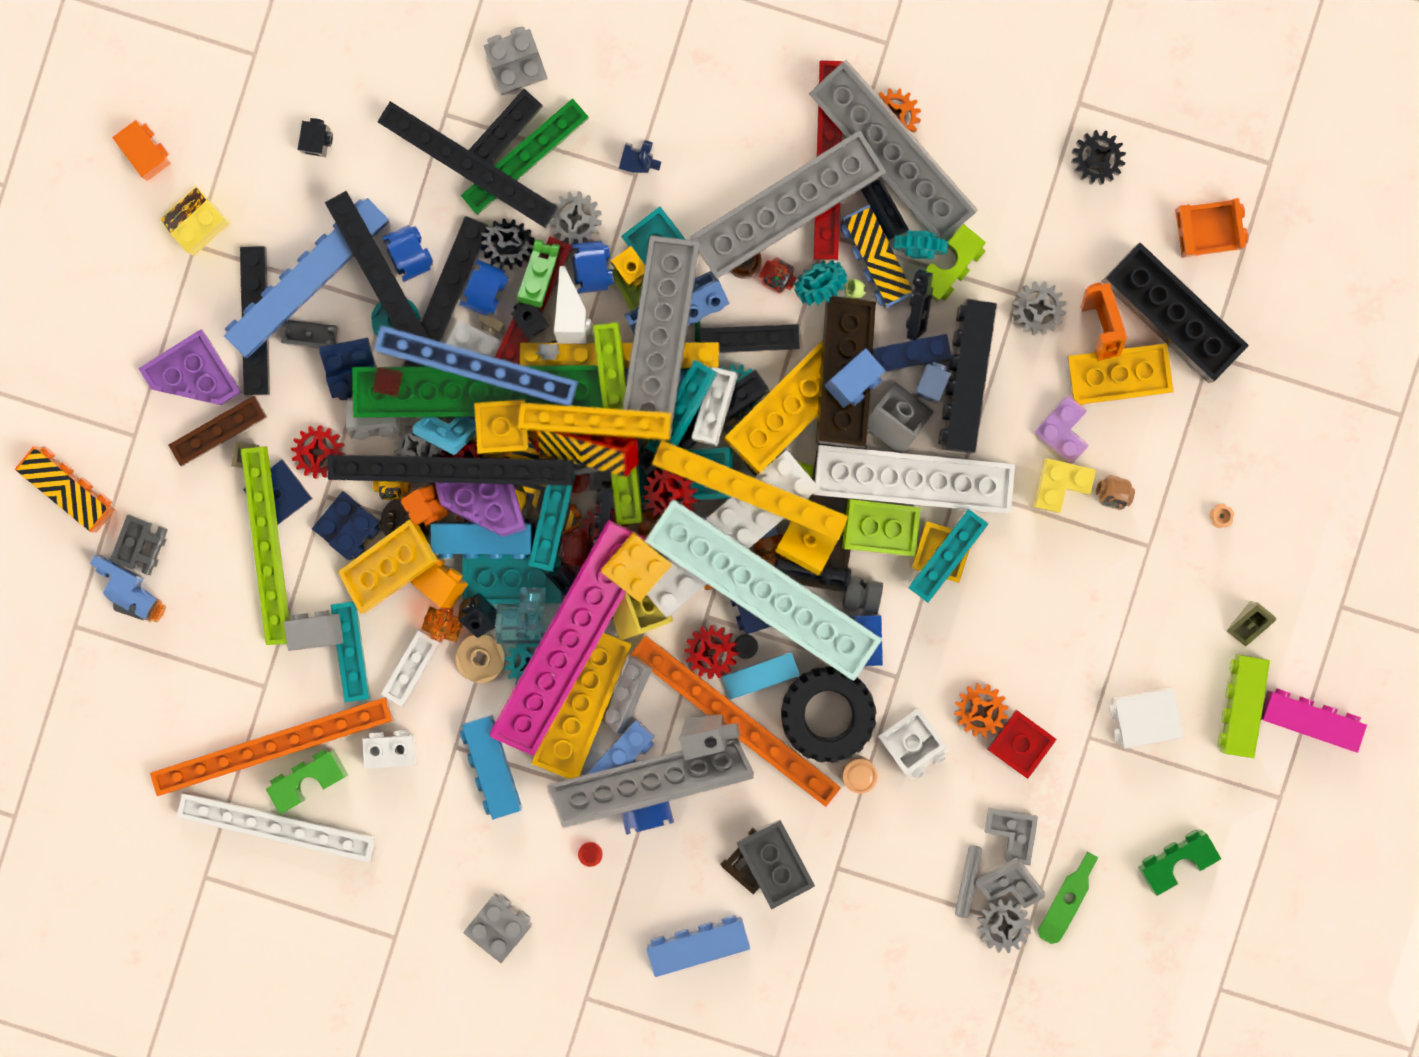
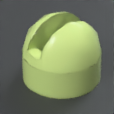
M850 279L845 288L846 297L861 299L866 294L864 282Z

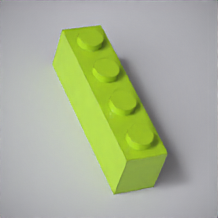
M1235 654V659L1231 660L1229 673L1232 674L1231 684H1227L1225 692L1228 703L1227 708L1223 709L1221 717L1224 728L1223 733L1220 732L1218 736L1220 752L1255 759L1270 660Z

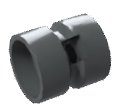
M851 577L850 584L847 590H845L843 607L854 610L862 607L864 612L877 614L882 597L883 583L872 580L864 583L861 578Z

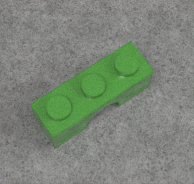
M326 749L313 755L314 761L308 765L303 761L291 768L293 773L289 776L284 777L282 773L270 780L271 786L266 788V791L280 815L306 800L301 791V783L304 778L311 777L316 779L324 790L348 776L335 750L327 753Z

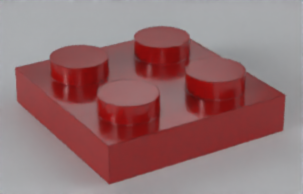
M1015 710L987 750L1029 779L1057 739L1018 710Z

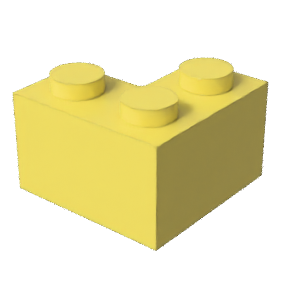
M1048 458L1044 459L1032 507L1060 513L1066 490L1086 495L1091 494L1096 470Z

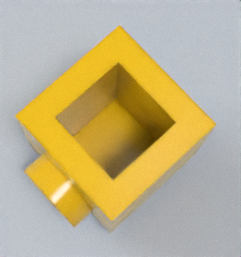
M632 246L611 260L612 267L628 288L632 285L636 288L643 283L645 264Z

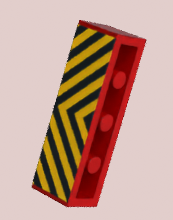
M536 431L537 452L550 457L574 460V463L627 477L638 464L636 438Z

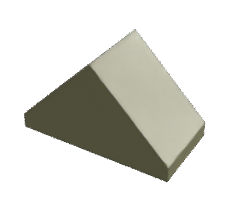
M1250 601L1229 626L1227 632L1246 647L1277 620V617L1258 602Z

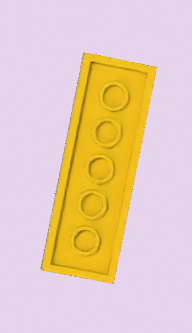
M823 340L723 438L757 474H760L818 415Z
M603 632L537 749L531 764L568 779L580 777L632 643Z

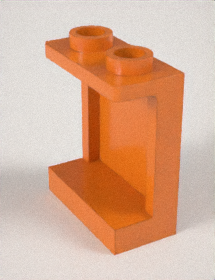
M1239 198L1190 206V204L1182 205L1175 209L1182 258L1241 250L1246 247L1248 231L1246 228H1243L1242 218H1245V209L1243 203L1240 204Z
M1094 283L1085 289L1080 308L1082 312L1092 309L1097 311L1103 334L1099 336L1094 353L1097 361L1121 356L1127 335L1110 283L1103 285L1102 283Z

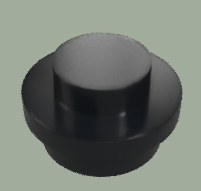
M742 634L735 639L734 642H738V644L733 648L739 652L738 657L749 659L757 653L758 643L752 635Z

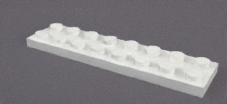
M818 445L815 483L819 489L813 495L1011 514L1015 464Z
M787 450L754 477L805 499L819 489ZM733 497L726 501L705 521L749 549L784 518ZM663 555L672 563V566L647 595L668 618L708 583L666 555Z

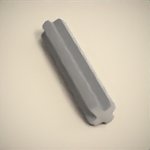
M970 845L967 852L955 909V915L960 918H968L982 854V848L977 845Z

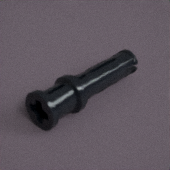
M780 557L776 558L774 565L784 574L817 580L824 586L832 584L847 590L851 580V568L831 567L828 563L825 564L819 576L791 560Z

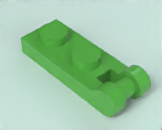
M535 240L533 251L517 295L518 302L542 307L558 259L560 245L552 244L551 246L544 244L542 240ZM541 253L549 255V258L544 259L541 258L540 255Z

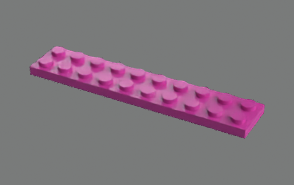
M610 520L607 521L489 732L491 738L532 756L535 755L626 591L605 576L601 569L632 535L633 531ZM637 534V535H638L640 538H642L644 541L646 540L645 537H643V536Z

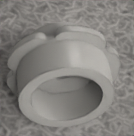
M538 344L539 352H536V354L541 355V360H556V354H561L559 352V344Z

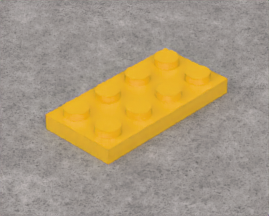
M1167 343L1125 348L1121 356L1097 361L1095 353L1067 356L1072 398L1080 405L1174 392Z
M410 519L339 570L338 574L359 613L365 614L436 564L438 560L419 525H414Z

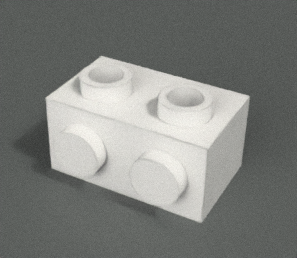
M408 730L393 731L394 735L384 736V732L369 733V737L362 739L364 769L415 766L417 764L415 734H409Z

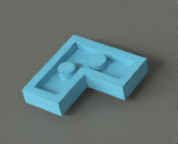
M423 417L413 426V434L455 455L477 435L476 419L474 417H456L448 424L436 417Z

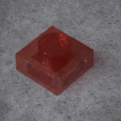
M378 367L373 392L399 397L404 373Z

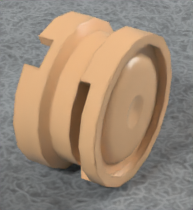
M853 758L843 768V781L847 788L854 793L863 794L869 792L877 782L878 774L876 768L866 758Z

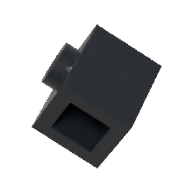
M310 118V121H302L297 148L301 154L326 158L327 149L333 143V132H330L331 128L324 124V120Z
M518 302L513 306L514 311L511 312V315L529 340L550 326L536 306Z
M480 593L462 601L459 607L458 621L474 636L479 638L496 628L498 610Z

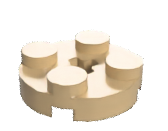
M484 634L479 638L471 635L460 644L455 662L458 671L466 679L475 683H487L495 679L504 669L506 655L502 644L492 635ZM480 651L482 654L487 655L485 665H481L480 662L475 663L476 652Z

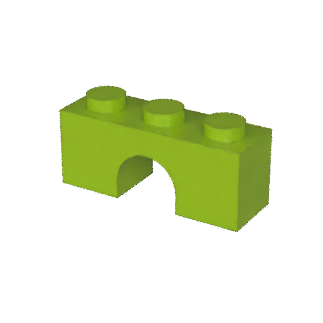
M965 224L959 228L948 242V248L954 253L956 258L954 267L943 270L934 263H931L925 270L933 273L931 284L933 288L932 299L936 302L941 298L946 301L955 290L951 285L956 279L962 281L970 271L967 268L972 260L977 262L986 252L983 246L987 242Z

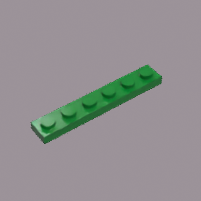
M572 98L494 167L518 181L589 119V116ZM473 184L460 195L477 215L497 199L476 184Z

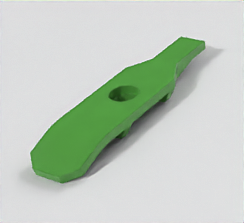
M1087 851L1078 869L1065 878L1045 918L1038 927V934L1041 939L1050 944L1060 942L1089 890V875L1099 857ZM1067 893L1073 894L1071 902H1066L1064 899Z

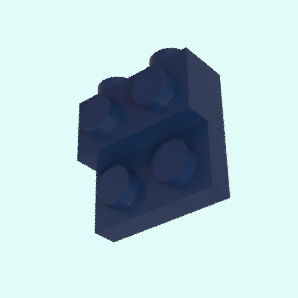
M368 337L319 348L332 399L348 400L353 396L352 367H377Z
M342 491L313 526L312 530L327 541L344 558L352 560L353 557L356 559L366 549L363 546L368 539L373 540L381 531V528H379L381 521L349 494Z

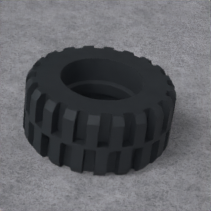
M831 666L817 667L807 673L804 672L795 682H792L783 698L781 720L787 739L803 756L808 759H814L816 762L838 763L839 760L852 758V755L864 749L863 746L867 741H870L873 729L876 726V706L871 692L858 677L853 681ZM824 691L841 694L847 699L852 710V718L848 728L842 734L832 738L816 735L809 729L805 720V709L808 702L816 694Z

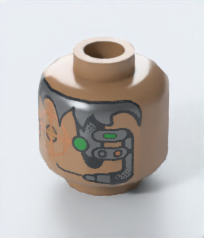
M1109 475L1097 484L1096 495H1099L1101 505L1122 510L1132 504L1135 488L1132 487V483L1128 479Z

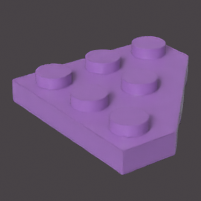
M202 329L138 368L151 390L217 405H223L242 393Z
M435 483L439 501L443 508L501 537L526 530L514 484Z

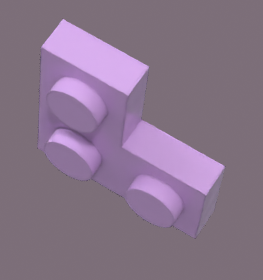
M1068 394L1038 426L1034 433L1066 461L1073 464L1089 446L1071 430L1087 410Z

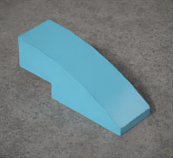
M790 651L723 675L722 680L731 700L798 677L800 674Z

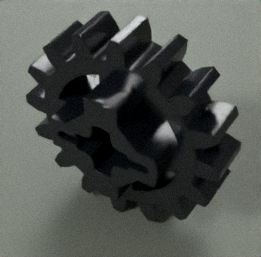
M1094 130L1092 137L1088 133L1084 134V141L1078 140L1076 142L1079 149L1074 148L1071 152L1077 155L1076 158L1071 160L1072 164L1078 165L1074 172L1081 171L1083 174L1080 179L1090 178L1089 184L1091 185L1095 180H1098L1099 185H1103L1105 178L1109 182L1113 181L1112 173L1117 176L1120 175L1121 171L1118 167H1123L1126 163L1120 160V158L1126 155V152H1120L1119 150L1123 143L1116 144L1114 142L1117 137L1116 135L1108 138V131H1104L1101 136H1099L1097 130ZM1098 142H1103L1107 144L1108 147L1101 146L1098 144ZM1085 147H1086V148H1087L1086 151H1087L1088 155H1087V159H1085V160L1083 161L1082 155H1083V151H1084V149H1085ZM1107 153L1101 161L1097 160L1090 163L1096 154L1103 155ZM1114 154V164L1111 168L1109 160L1110 157ZM1092 168L1098 170L1100 174L1093 173L1088 169Z
M503 218L502 224L493 221L492 227L486 226L485 233H482L481 251H484V258L491 257V265L497 262L500 263V269H503L504 265H508L509 269L513 270L514 264L522 267L523 260L529 262L534 247L535 238L531 237V229L524 230L525 224L521 223L518 226L515 219L511 223H507L506 219Z

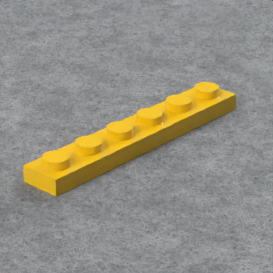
M520 403L518 428L531 431L670 440L672 415L671 413Z

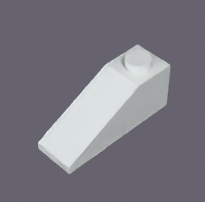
M560 266L554 327L557 343L587 344L588 334H592L593 330L592 319H588L586 309L565 266Z

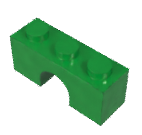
M1194 830L1185 836V840L1179 844L1173 842L1164 847V852L1158 856L1153 854L1143 859V864L1138 866L1152 893L1159 896L1178 885L1173 869L1179 860L1190 859L1195 868L1202 871L1222 858L1208 834L1203 830Z

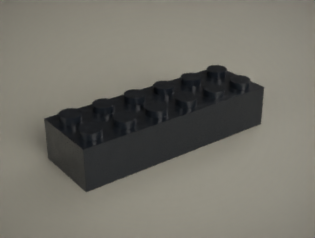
M1141 242L1136 244L1101 281L1103 284L1110 283L1112 292L1207 383L1215 382L1249 346Z
M967 299L957 308L956 321L960 322L959 329L954 331L952 346H956V351L949 361V371L953 372L952 379L948 380L945 389V395H949L948 404L943 405L941 419L945 420V427L939 431L938 444L942 445L941 450L965 454L976 453L997 303Z

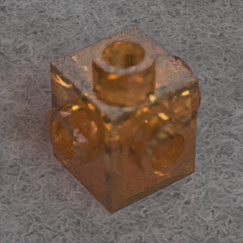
M429 606L421 629L430 633L429 638L443 642L446 639L457 643L463 625L458 621V616L453 614L455 609Z

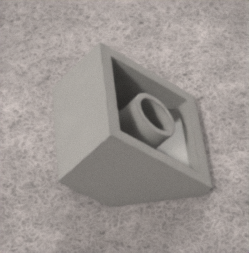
M894 382L868 416V430L897 453H904L934 411L898 383Z

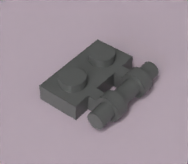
M127 514L110 561L130 569H135L138 561L145 563L142 573L151 575L153 568L157 567L159 562L157 557L162 546H165L167 540L165 536L168 529L158 526L156 534L149 533L152 526L151 522ZM146 540L152 542L148 555L141 553Z

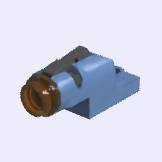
M94 555L90 564L96 567L95 572L105 577L111 575L103 594L109 601L113 602V610L140 620L158 623L167 606L162 604V600L154 597L143 587L139 589L144 578L102 555Z

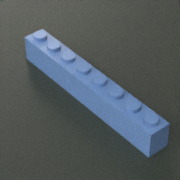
M368 197L364 201L360 199L354 204L373 238L389 223V219ZM336 223L333 224L334 230L328 236L324 233L314 243L316 247L310 253L305 251L297 259L299 263L292 270L287 268L279 276L281 281L275 287L272 285L267 287L261 293L263 298L257 304L252 302L243 311L245 315L238 322L233 320L225 328L227 333L224 337L246 359L354 257Z
M384 326L380 327L374 348L375 351L564 406H572L578 386L577 381Z

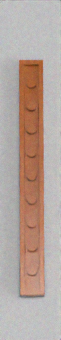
M647 635L631 653V656H637L653 668L651 672L708 716L721 714L724 716L726 725L738 723L740 729V738L738 739L825 807L841 789V786Z
M384 697L151 772L150 776L156 795L161 796L393 721V716L387 698Z

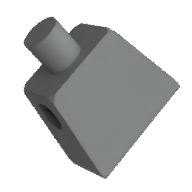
M721 714L685 718L679 736L684 759L689 760L723 752L728 739L740 738V729L738 723L726 725L724 716Z

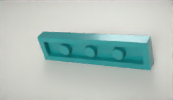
M694 360L677 392L670 440L663 441L678 446L718 372ZM650 439L646 448L656 453L661 440Z
M546 485L528 566L554 571L573 486Z
M967 509L909 585L908 589L929 603L988 526V523L973 511Z
M353 601L330 605L332 615L340 614L343 643L336 644L344 702L371 699L358 609Z

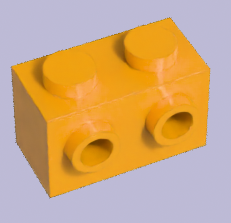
M435 554L438 562L410 581V583L439 607L454 608L468 583L462 579L463 575L453 568L449 569L444 565L445 560L438 558V555Z

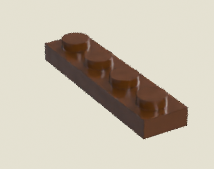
M252 396L170 443L168 446L179 465L183 467L268 417L256 396Z

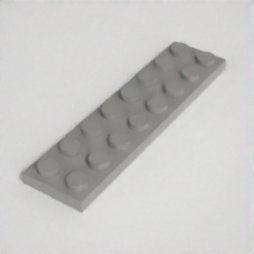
M847 59L808 93L847 138L859 130L862 132L887 172L882 178L931 233L937 234L936 238L946 239L977 213L978 209Z
M859 130L694 233L690 238L692 241L700 242L699 253L714 277L719 279L879 179L887 172Z
M650 235L623 410L671 413V437L700 242Z
M738 738L727 740L726 748L723 752L685 760L681 750L547 785V792L562 829L750 780L754 778V771Z

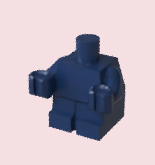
M643 141L641 149L632 147L633 144L625 143L618 169L632 173H648L650 168L660 170L662 161L652 159L653 154L650 153L653 142Z

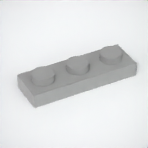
M630 656L602 719V722L616 733L625 732L653 669L637 656Z

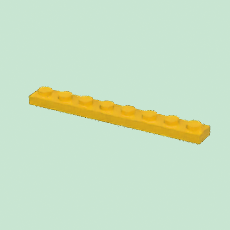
M520 343L521 366L598 365L595 343L559 344V352L561 354H556V360H541V355H537L536 352H539L538 344L558 343ZM622 343L625 369H629L633 343ZM685 343L681 369H690L694 360L703 363L711 369L712 367L719 368V343Z
M661 440L652 464L837 540H839L848 519L847 515Z

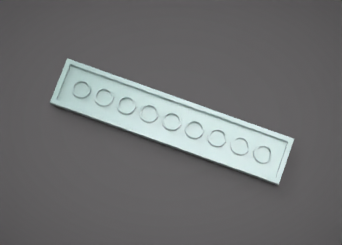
M674 499L645 540L646 543L853 681L882 641V638Z

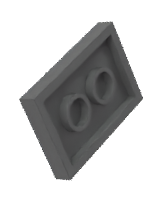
M781 819L736 842L771 910L815 887Z

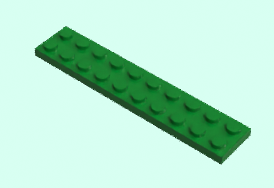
M598 365L524 366L577 381L578 386L572 404L573 407L603 409ZM352 367L353 418L475 417L474 403L525 400L529 404L564 406L431 367Z

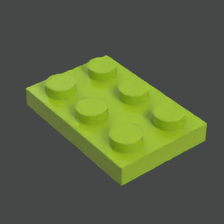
M847 499L846 515L848 519L844 526L842 549L915 557L921 507Z

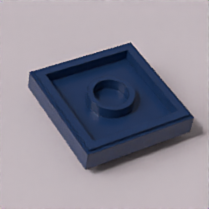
M283 459L270 468L277 525L281 524L313 499Z

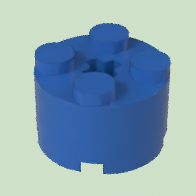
M407 225L382 237L384 244L389 242L387 244V252L398 274L404 273V276H402L403 282L431 270L430 266L433 265V259L428 249H422L420 245L422 237L416 226L410 227V225Z
M602 241L572 244L571 250H576L575 256H572L575 284H580L581 288L577 289V293L608 290V286L613 284L612 270H607L606 263L610 259L608 244L603 245Z
M478 259L476 264L480 266L479 271L473 270L463 294L465 297H468L466 303L461 301L459 306L488 316L489 313L494 314L499 300L495 299L498 289L504 290L509 277L504 275L505 270Z
M669 801L621 813L626 835L631 834L630 829L635 828L636 832L664 826L663 820L668 819L669 824L674 823Z

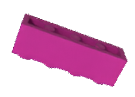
M1277 688L1275 693L1267 690L1261 720L1358 753L1367 728V724L1360 722L1361 717L1346 713L1344 717L1337 714L1338 709L1323 704L1322 709L1313 706L1314 701L1300 696L1297 701L1289 698L1291 694Z

